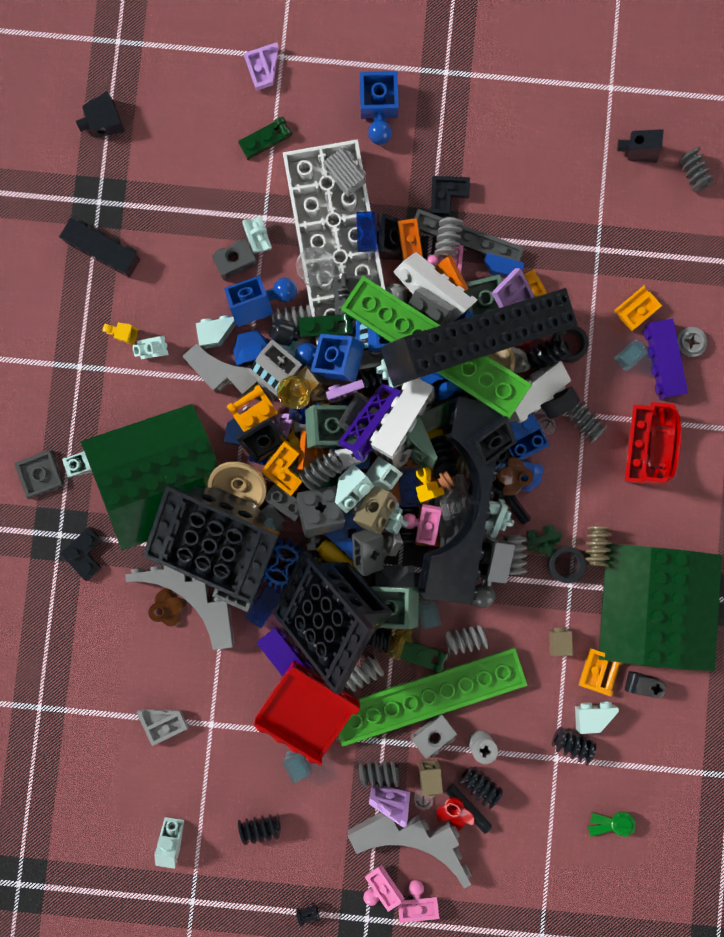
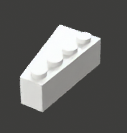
M417 252L405 259L394 271L395 275L412 294H414L415 290L424 287L456 307L447 324L454 322L477 301L475 297H469L464 293L465 290L461 286H455L451 283L449 277L444 273H438L435 270V266Z
M562 361L554 362V364L547 365L545 368H540V370L531 374L529 379H526L532 386L510 417L509 422L521 423L525 421L530 413L536 412L541 408V404L550 401L555 393L561 392L566 388L565 385L571 379Z
M415 379L403 384L402 390L404 391L400 397H395L391 405L393 409L390 414L386 413L381 421L382 427L379 431L376 430L370 439L373 449L392 460L406 441L407 432L410 433L415 427L418 420L416 418L417 415H422L426 410L427 400L431 402L434 398V387L421 379Z

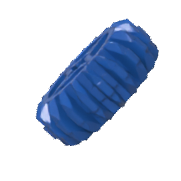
M280 539V545L276 543L273 550L276 554V563L266 568L265 577L262 579V582L267 579L270 580L267 584L268 587L275 583L274 590H278L279 585H281L282 591L284 590L290 578L289 567L297 563L300 553L304 550L303 547L298 551L296 550L297 542L290 546V539L287 540L286 545L284 544V539ZM280 548L292 551L296 557L291 559L285 558ZM281 559L287 562L292 561L285 566V570L279 567L274 569L275 566L280 564ZM280 571L285 581L274 578L270 572Z

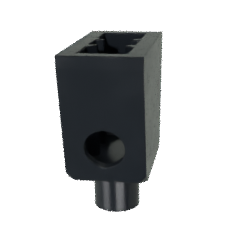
M108 91L84 104L82 109L85 117L76 120L80 132L90 128L95 137L125 132L114 101Z
M664 129L632 131L629 140H618L617 151L628 152L627 160L657 163L662 150Z

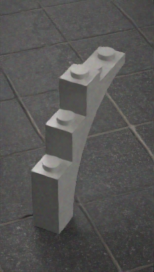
M195 344L182 356L215 393L223 391L228 386L227 382L229 381L244 396L253 391L254 387L258 384L274 401L276 399L280 400L287 393L288 387L278 398L249 373L251 368L237 367L221 362L207 354L198 344Z
M162 565L150 567V571L144 572L143 568L131 569V573L125 574L126 582L157 584L171 589L189 602L204 621L210 635L213 650L232 648L235 645L230 604L215 597L210 602L209 586L191 577V581H189L187 575L166 566L162 569Z
M380 812L348 829V838L356 854L370 848L385 845H403L417 848L443 862L456 875L464 889L471 885L469 878L472 875L467 865H462L460 861L462 855L457 848L459 846L458 838L460 834L455 825L451 827L449 821L429 831L430 828L425 819L422 820L417 815L407 820L406 828Z

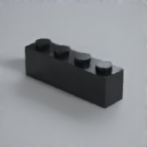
M70 217L59 236L66 244L127 278L131 277L140 261L135 249L130 246L126 248L121 246L120 241L113 237H110V239L105 237L104 233L97 228L92 230L86 222L79 218L76 221Z

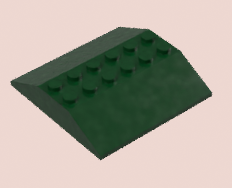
M192 404L80 441L122 551L148 541L159 505L168 484L187 492L194 486L208 487L211 473L219 466L208 436Z
M606 545L611 551L606 552L610 559L605 560L609 567L605 566L599 638V651L605 653V657L599 655V660L684 670L715 671L722 555L646 546Z

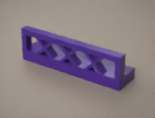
M381 384L339 440V446L352 451L355 459L363 462L372 449V441L370 439L376 430H380L384 415L386 413L390 414L393 409L391 407L393 400L396 396L400 397L402 392ZM384 391L390 393L388 398L380 400V396ZM380 407L377 413L369 414L371 408ZM369 421L367 427L358 429L360 423ZM350 437H358L354 445L347 443Z

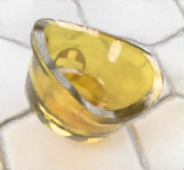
M288 376L279 383L277 396L279 401L286 407L300 409L307 406L310 402L311 387L304 377Z

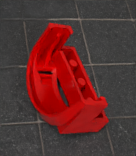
M651 402V406L633 405L625 482L666 486L674 478L679 463L682 432L680 414L673 403ZM656 426H664V427H669L670 429L654 428V427H656ZM651 432H652L650 455H649V462H648V452H649L650 434H651Z

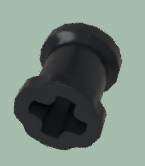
M312 903V906L304 909H296L300 927L315 920L316 922L320 921L316 903Z

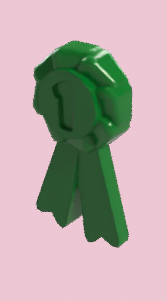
M618 811L612 818L591 812L592 818L590 823L597 825L587 826L590 831V837L612 830L618 836L629 837L635 831V819L625 811Z

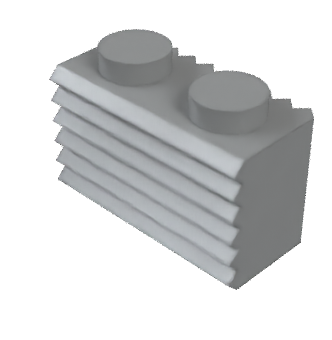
M341 147L324 160L323 164L327 173H329L348 197L366 183V172L360 165L357 167L353 162L352 154L349 151L345 152Z

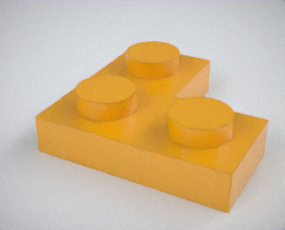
M284 441L261 472L288 495L292 496L303 481L300 476L290 469V466L301 453L290 443Z

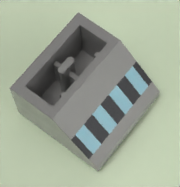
M272 339L260 352L249 373L279 398L291 384L293 378L303 369V366Z

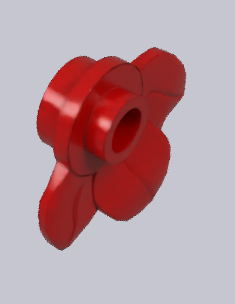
M449 797L445 805L440 806L437 810V821L445 822L449 820L453 826H456L458 832L464 827L465 823L474 825L473 814L464 807L463 802L459 798Z

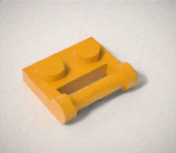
M259 384L254 387L253 391L235 403L227 405V408L243 432L278 414ZM256 397H261L262 401L239 415L238 409Z
M590 648L578 685L612 697L614 692L612 690L619 666L622 663L611 661L612 665L605 687H601L608 661L599 660V655L605 657V653Z

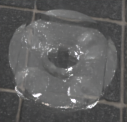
M308 247L299 255L296 269L303 283L311 287H319L333 278L335 263L333 256L327 250L320 247ZM315 262L321 266V269H317L316 272L310 267Z

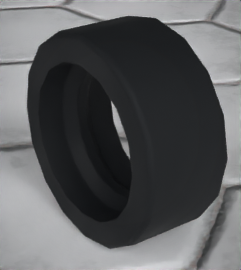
M578 326L555 333L552 337L556 338L559 342V335L572 333L581 342L580 350L576 354L568 356L565 360L561 359L562 362L573 363L582 358L588 350L589 338L586 332Z
M568 387L561 392L555 393L553 399L541 404V407L548 419H553L575 407L580 402V398L573 387Z
M568 546L554 549L549 555L547 569L555 580L563 583H573L584 575L586 560L584 555L576 548ZM569 553L576 558L578 567L574 574L563 576L556 570L555 562L561 554Z

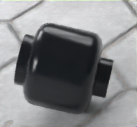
M277 319L276 322L271 324L269 337H272L277 344L290 346L293 341H297L299 330H296L294 322Z

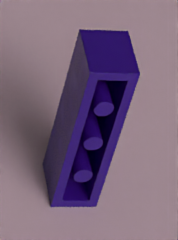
M673 318L650 322L645 326L644 337L648 340L649 347L647 352L652 360L651 373L656 380V395H659V400L688 394Z
M276 626L257 641L258 646L281 676L284 675L293 660L309 670L312 668L306 659L302 660L299 656L300 651L294 643L290 644L286 639L288 635L282 628L278 629Z

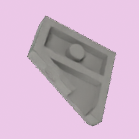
M140 709L136 712L152 746L189 728L181 710Z

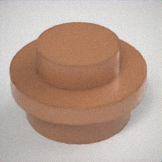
M447 471L439 473L440 478L438 481L443 489L448 488V490H451L455 483Z

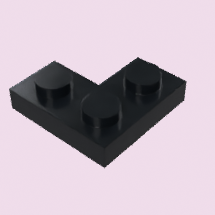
M432 176L430 213L449 216L450 198H469L470 177Z
M88 527L60 553L86 582L102 569L91 557L90 553L103 540L91 527Z

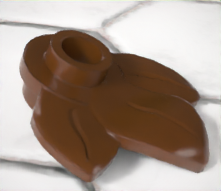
M509 457L508 467L497 472L496 478L505 484L502 494L508 496L519 493L522 487L530 485L533 481L532 471L525 468L523 462L518 458ZM527 475V479L522 481L521 476Z
M165 588L155 596V603L150 606L148 615L154 622L162 621L167 626H176L181 623L180 617L177 614L184 609L186 601L181 598L172 597L171 589ZM158 608L162 610L160 616H156L154 613Z

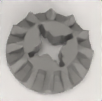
M685 328L677 337L679 350L681 351L680 354H684L687 357H697L707 347V337L699 328ZM692 337L693 342L696 344L690 348V344L686 340H690Z

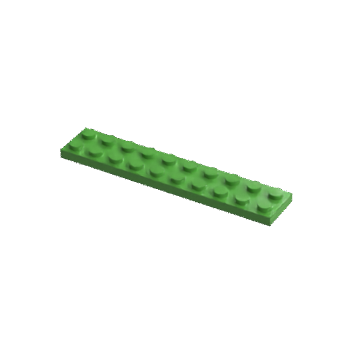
M364 276L361 277L341 307L344 313L390 343L402 337L441 326ZM489 356L436 372L502 416H507L508 419H510L532 386L531 383Z
M513 647L446 669L441 673L437 672L358 698L360 710L356 715L352 714L338 734L342 747L528 686L516 649Z

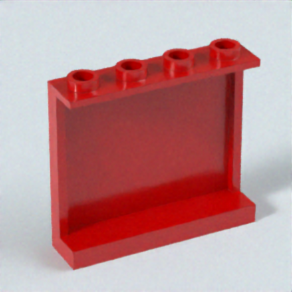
M293 660L256 714L253 725L259 732L272 736L273 740L277 743L287 745L292 752L305 756L310 763H316L321 766L322 757L352 714L356 715L360 710V701L344 691L334 694L322 677Z

